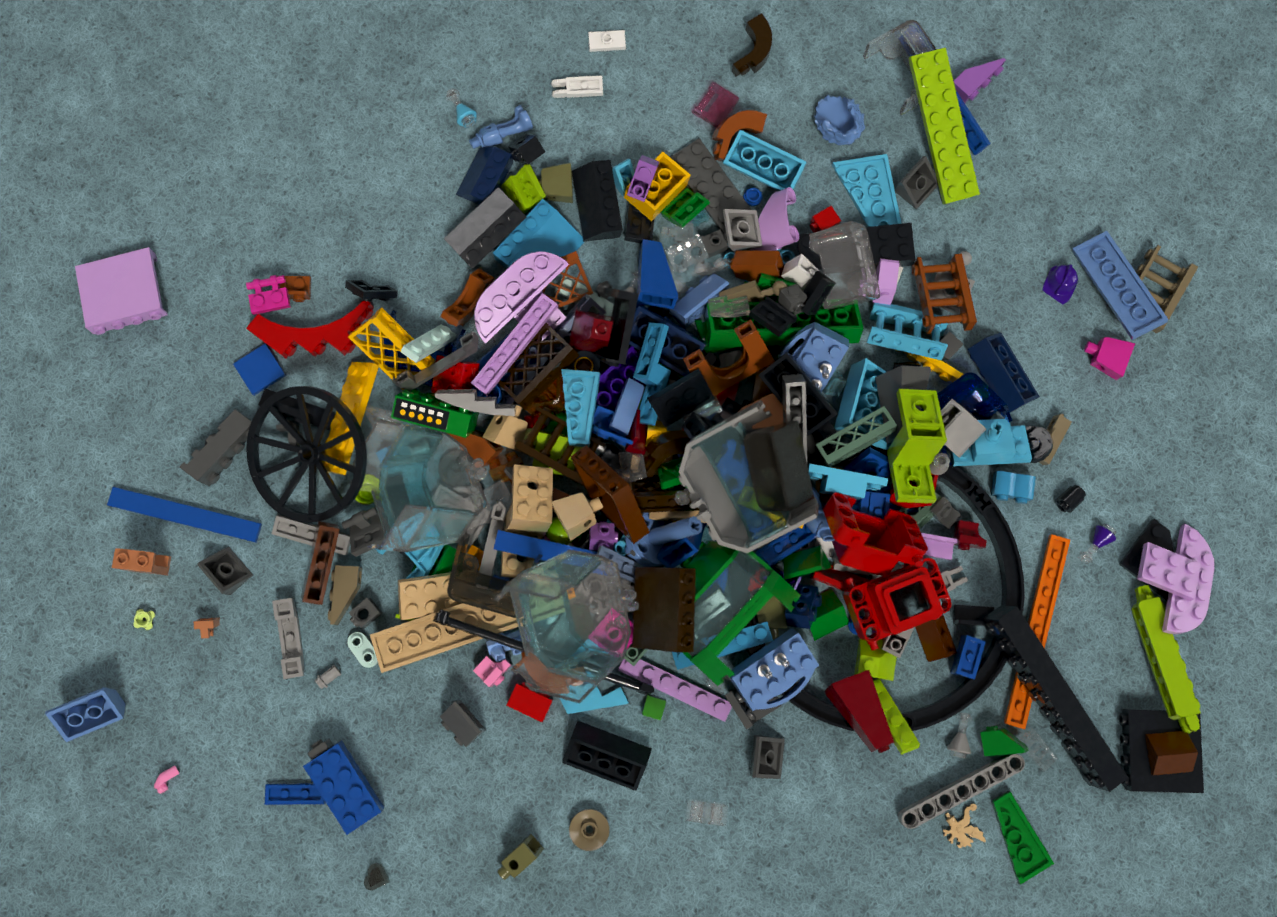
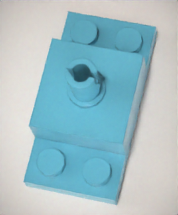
M1009 419L977 420L987 430L960 458L950 450L953 466L1030 463L1032 460L1025 425L1011 426Z
M815 464L807 465L808 478L813 480L821 479L819 493L833 495V493L837 492L859 500L865 498L866 489L877 491L882 487H886L888 483V478Z

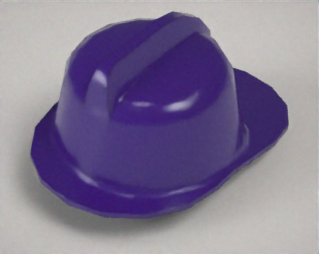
M1071 264L1053 266L1042 291L1062 305L1069 301L1078 282L1077 272L1072 268L1073 265Z

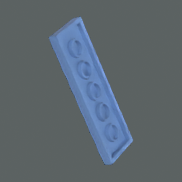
M1108 231L1073 248L1072 252L1132 340L1168 322L1167 316Z

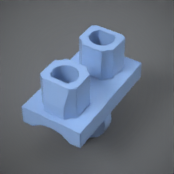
M520 630L512 633L511 631L499 633L500 635L523 642ZM493 641L486 642L488 654L496 662L506 658L504 653L511 650L513 655H519L522 652Z

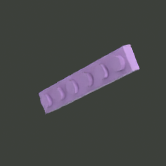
M542 293L471 384L488 396L558 308V304Z
M623 658L618 671L649 684L724 722L732 708L729 701L641 659L635 666H632Z

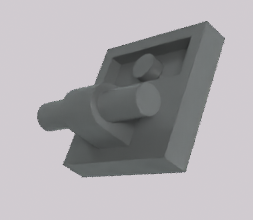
M375 506L367 511L362 510L352 515V518L342 522V527L344 529L349 528L351 554L355 557L389 542L386 510L382 507L378 509Z

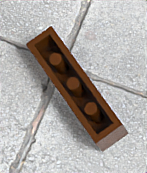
M318 521L301 594L302 602L323 604L340 530L338 524Z

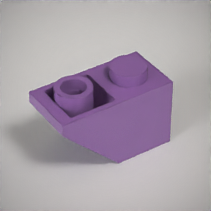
M644 155L640 157L627 196L645 202L659 161Z

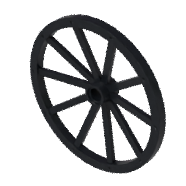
M312 386L290 387L270 396L259 407L253 417L247 436V462L252 480L267 504L279 514L289 519L308 523L330 519L349 507L358 495L365 478L367 450L361 427L352 411L344 402L321 388ZM303 394L311 395L327 402L314 440ZM296 395L306 440L275 407L283 399ZM334 408L342 416L350 431L321 445L320 442ZM269 412L301 446L259 436L262 424ZM351 437L353 438L356 453L355 466L325 455V450ZM258 443L297 452L298 456L261 471L258 460ZM322 461L354 473L352 483L344 497L341 496ZM302 462L279 500L272 493L263 477ZM309 467L308 513H303L285 504ZM316 467L337 501L334 507L322 513H316Z

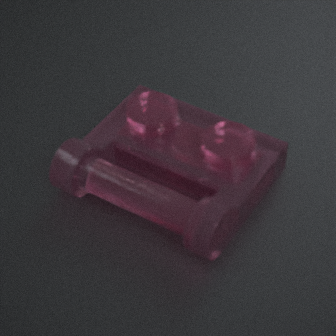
M712 82L706 95L691 112L693 115L717 128L729 116L738 103L739 97L717 83ZM714 94H719L708 112H705L704 108Z

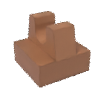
M220 617L200 618L193 621L194 629H200L201 638H210V636H214V628L220 625Z

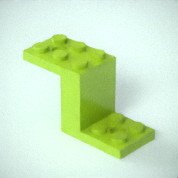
M898 389L896 394L903 426L887 450L896 502L934 503L936 495L930 464L947 441L937 391ZM916 405L920 406L924 411L918 410ZM909 481H913L917 484V487L912 486Z

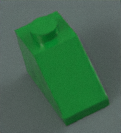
M998 725L986 726V730L980 732L984 756L1018 754L1029 751L1026 744L1005 728L998 729Z

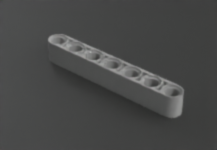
M1018 754L1003 755L903 808L898 814V821L906 828H916L1023 770L1025 761ZM1014 757L1017 763L1015 767L1011 768L1009 762ZM997 766L999 768V774L998 776L994 777L992 775V770L994 767ZM977 776L982 778V783L979 786L975 785V778ZM963 785L965 792L959 796L957 788ZM946 794L947 802L941 805L939 799L942 795ZM925 804L930 806V811L927 814L922 813V807ZM911 813L913 819L907 824L904 821V817L906 814Z

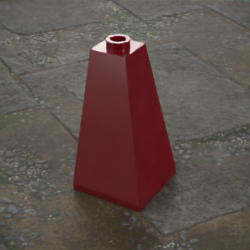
M576 310L569 345L574 349L605 354L612 330L613 317Z
M866 670L832 683L825 690L826 696L871 752L878 750L879 753L889 750V745L893 744L894 740L870 671Z

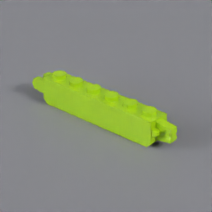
M1149 585L1135 588L1137 603L1133 605L1131 611L1168 717L1173 720L1178 719L1185 733L1196 732L1200 729L1197 714L1201 713L1200 703L1195 698L1193 683L1186 673V664L1181 659L1178 642L1174 639L1173 634L1162 632L1166 611L1165 605L1161 602L1160 597H1154Z

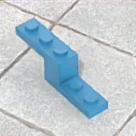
M649 322L633 378L646 384L639 408L641 424L655 426L658 416L647 398L667 387L671 373L670 370L658 364L669 328L665 324Z
M768 622L742 629L717 657L773 641ZM714 638L694 644V653L700 652ZM672 652L677 670L695 665L682 652Z

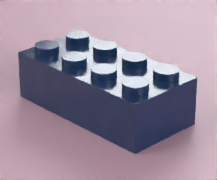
M639 305L635 312L629 345L641 351L649 322L669 326L659 362L684 377L690 372L683 358L699 349L703 351L707 342L644 305Z

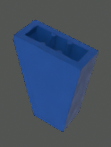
M702 523V531L699 534L664 544L657 555V559L667 568H675L699 551L705 525Z

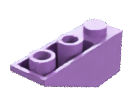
M1005 58L965 69L954 80L955 89L964 103L969 99L973 101L980 93L978 90L981 87L985 89L992 81L990 78L993 75L997 77L1004 68L1002 66L1006 61Z

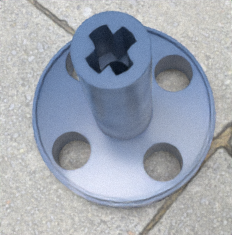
M649 512L642 513L650 533L634 544L625 536V552L629 558L634 559L644 567L650 566L653 568L661 566L663 564L657 559V555L663 545L699 534L702 531L701 520H698L696 516H692L672 523L670 519L669 521L649 519Z

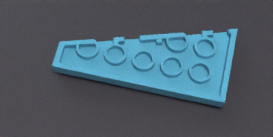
M887 154L832 163V167L867 227L902 224Z

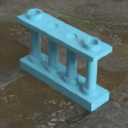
M874 303L869 319L876 320V327L872 326L867 343L942 361L948 344L941 343L940 336H943L948 323L936 324L931 332L932 340L921 338V331L926 332V327H923L922 311L894 304ZM884 322L895 325V331L883 329ZM903 327L914 329L913 336L903 334Z

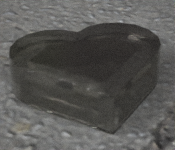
M373 863L368 868V876L364 879L366 889L375 890L390 882L382 864Z

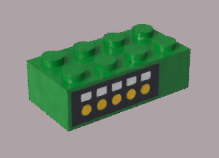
M415 388L413 390H404L395 395L391 415L393 419L467 438L476 429L479 412L451 405L435 398L434 393L423 394Z

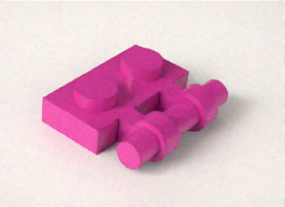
M272 275L270 278L262 280L257 278L253 279L252 282L246 283L247 290L255 289V294L248 295L253 315L291 307L288 289L286 287L280 288L279 286L281 283H286L284 275ZM272 285V290L263 292L262 287Z

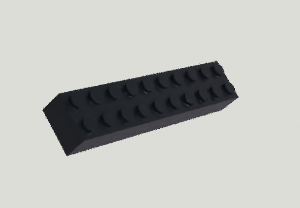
M1001 605L982 618L986 623L984 625L986 630L993 634L997 640L995 641L997 647L1006 654L1008 664L1017 671L1019 681L1026 685L1029 690V696L1039 705L1040 713L1049 720L1051 730L1062 740V747L1073 757L1071 759L1073 764L1084 774L1082 776L1084 781L1089 786L1110 792L1127 780L1128 776L1017 606Z

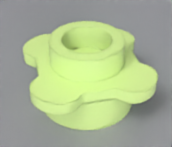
M138 609L134 617V627H143L146 630L152 629L155 612H146L143 609Z

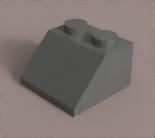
M461 700L453 702L440 716L443 720L441 724L447 731L452 730L456 735L454 739L460 746L463 744L465 747L469 746L486 730Z

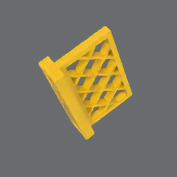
M382 307L375 315L348 336L391 379L393 377L397 378L399 374L406 371L398 369V363L407 364V370L416 375L419 372L411 371V365H416L422 371L436 362L431 355L417 363L408 357L407 359L398 358L397 351L401 352L402 347L413 341L414 338ZM373 323L379 329V332L370 331V324ZM356 335H366L367 341H361ZM370 336L380 337V343L371 342ZM384 338H388L393 345L384 344ZM371 347L380 348L381 355L374 354L371 351ZM384 349L393 350L394 357L385 356ZM385 361L394 362V368L388 367Z

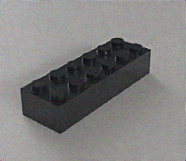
M912 223L799 234V240L797 241L798 255L803 254L823 274L877 269L880 259L899 261V267L912 266L915 262Z

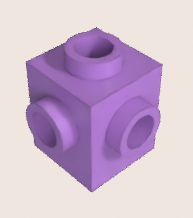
M600 522L589 528V550H598L600 546L613 550L614 543L618 542V531H614V523Z

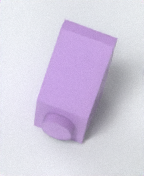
M880 259L870 286L873 303L891 305L897 288L899 261Z

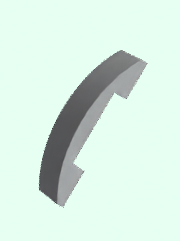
M293 598L272 601L274 617L278 623L283 658L281 659L283 679L304 676L300 625Z

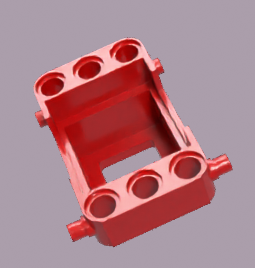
M837 492L833 493L823 511L831 534L835 539L832 543L837 558L842 565L885 577L890 574L898 561L916 565L917 567L923 565L922 557L927 552L928 547L913 517L889 509L883 519L852 510L856 498Z
M922 558L923 564L927 562L928 569L923 567V565L917 567L916 565L903 564L901 568L891 571L887 577L881 575L858 583H854L852 577L845 579L847 588L843 592V598L858 637L867 641L871 651L879 648L878 640L892 634H899L930 620H936L943 613L950 610L952 605L951 599L934 559ZM919 582L929 609L899 620L889 593ZM854 590L858 593L856 600H853L851 596ZM864 609L865 616L860 619L859 611ZM870 627L872 634L870 637H867L866 630Z

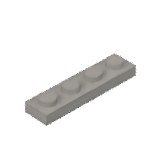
M277 515L272 534L313 546L317 525ZM339 532L335 553L347 555L350 547V535Z

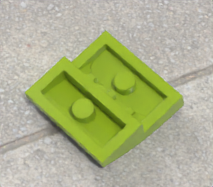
M530 164L524 165L516 175L509 176L501 186L504 193L524 214L534 208L546 196Z

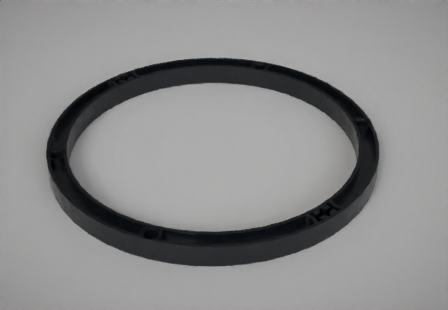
M870 445L854 454L852 458H847L835 466L850 463L869 447L887 456V450ZM820 452L807 458V465L815 464L826 467ZM938 458L936 460V465H943V459ZM949 462L948 470L938 475L937 480L957 493L980 519L990 537L999 563L1002 585L1001 605L1017 606L1023 615L1025 599L1024 575L1020 554L1010 527L998 506L987 492L973 478ZM782 474L779 478L785 487L784 474ZM768 488L765 493L775 498L771 489ZM977 495L980 497L978 502L974 500ZM741 551L733 560L731 573L734 615L751 599L750 573L752 561ZM755 616L744 628L757 625ZM993 637L986 654L979 664L975 680L967 678L960 686L938 701L917 710L901 713L903 717L908 718L909 727L912 731L927 728L947 720L964 710L990 687L1007 662V656L1004 651L997 647L995 637ZM766 644L757 645L746 650L751 656L765 647ZM795 683L792 687H790L787 691L783 692L780 695L784 696L785 694L790 692L797 684ZM804 689L789 700L792 705L813 718L829 725L854 731L836 707L819 700Z

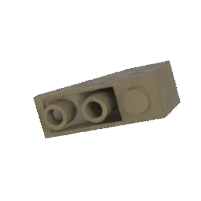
M335 565V570H332L331 580L334 581L333 589L330 590L332 607L328 611V620L331 625H339L361 588L362 567Z

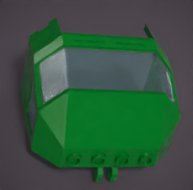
M707 540L705 543L701 542L698 552L680 563L682 568L696 569L694 652L682 653L710 680L719 686L723 683L724 676L728 675L731 677L735 674L717 657L772 596L792 612L794 609L792 602L798 601L801 595L753 551L744 553L719 545L717 540Z

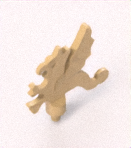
M972 803L964 809L963 818L958 822L953 815L950 816L948 812L945 813L950 830L943 829V836L951 833L948 841H951L950 843L953 844V839L957 838V842H960V845H957L958 848L963 846L971 847L970 842L973 843V840L968 838L965 833L970 837L986 842L983 832L979 831L977 826H967L970 823L969 811L977 809L975 804Z

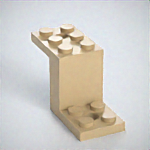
M514 464L512 471V504L505 516L502 531L534 538L537 536L538 539L544 538L552 524L553 468ZM527 483H535L537 485V489H530ZM502 551L501 577L525 579L541 577V560L526 557V562H519L516 557L517 554Z

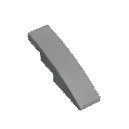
M477 389L437 390L435 393V398L470 411L502 416H515L516 404H497V397H477Z

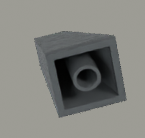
M899 366L875 377L880 407L885 406L897 424L896 431L886 436L887 444H892L903 426L896 394L898 389L926 390L931 372L930 367ZM916 405V408L921 411L922 408ZM882 413L883 424H884V423L888 422V420H887V418L885 417V415Z

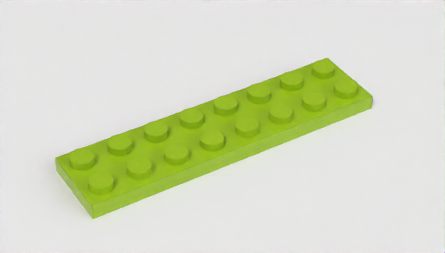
M946 47L909 57L908 60L943 205L980 195Z

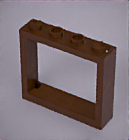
M587 445L570 456L590 499L593 500L597 497L600 499L603 508L599 511L614 523L633 544L650 533L629 483Z

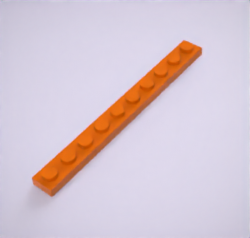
M1053 534L1049 535L1028 621V624L1044 648L1070 544V539ZM1016 671L1004 724L1026 729L1032 699L1028 694L1029 690L1026 685L1019 681Z

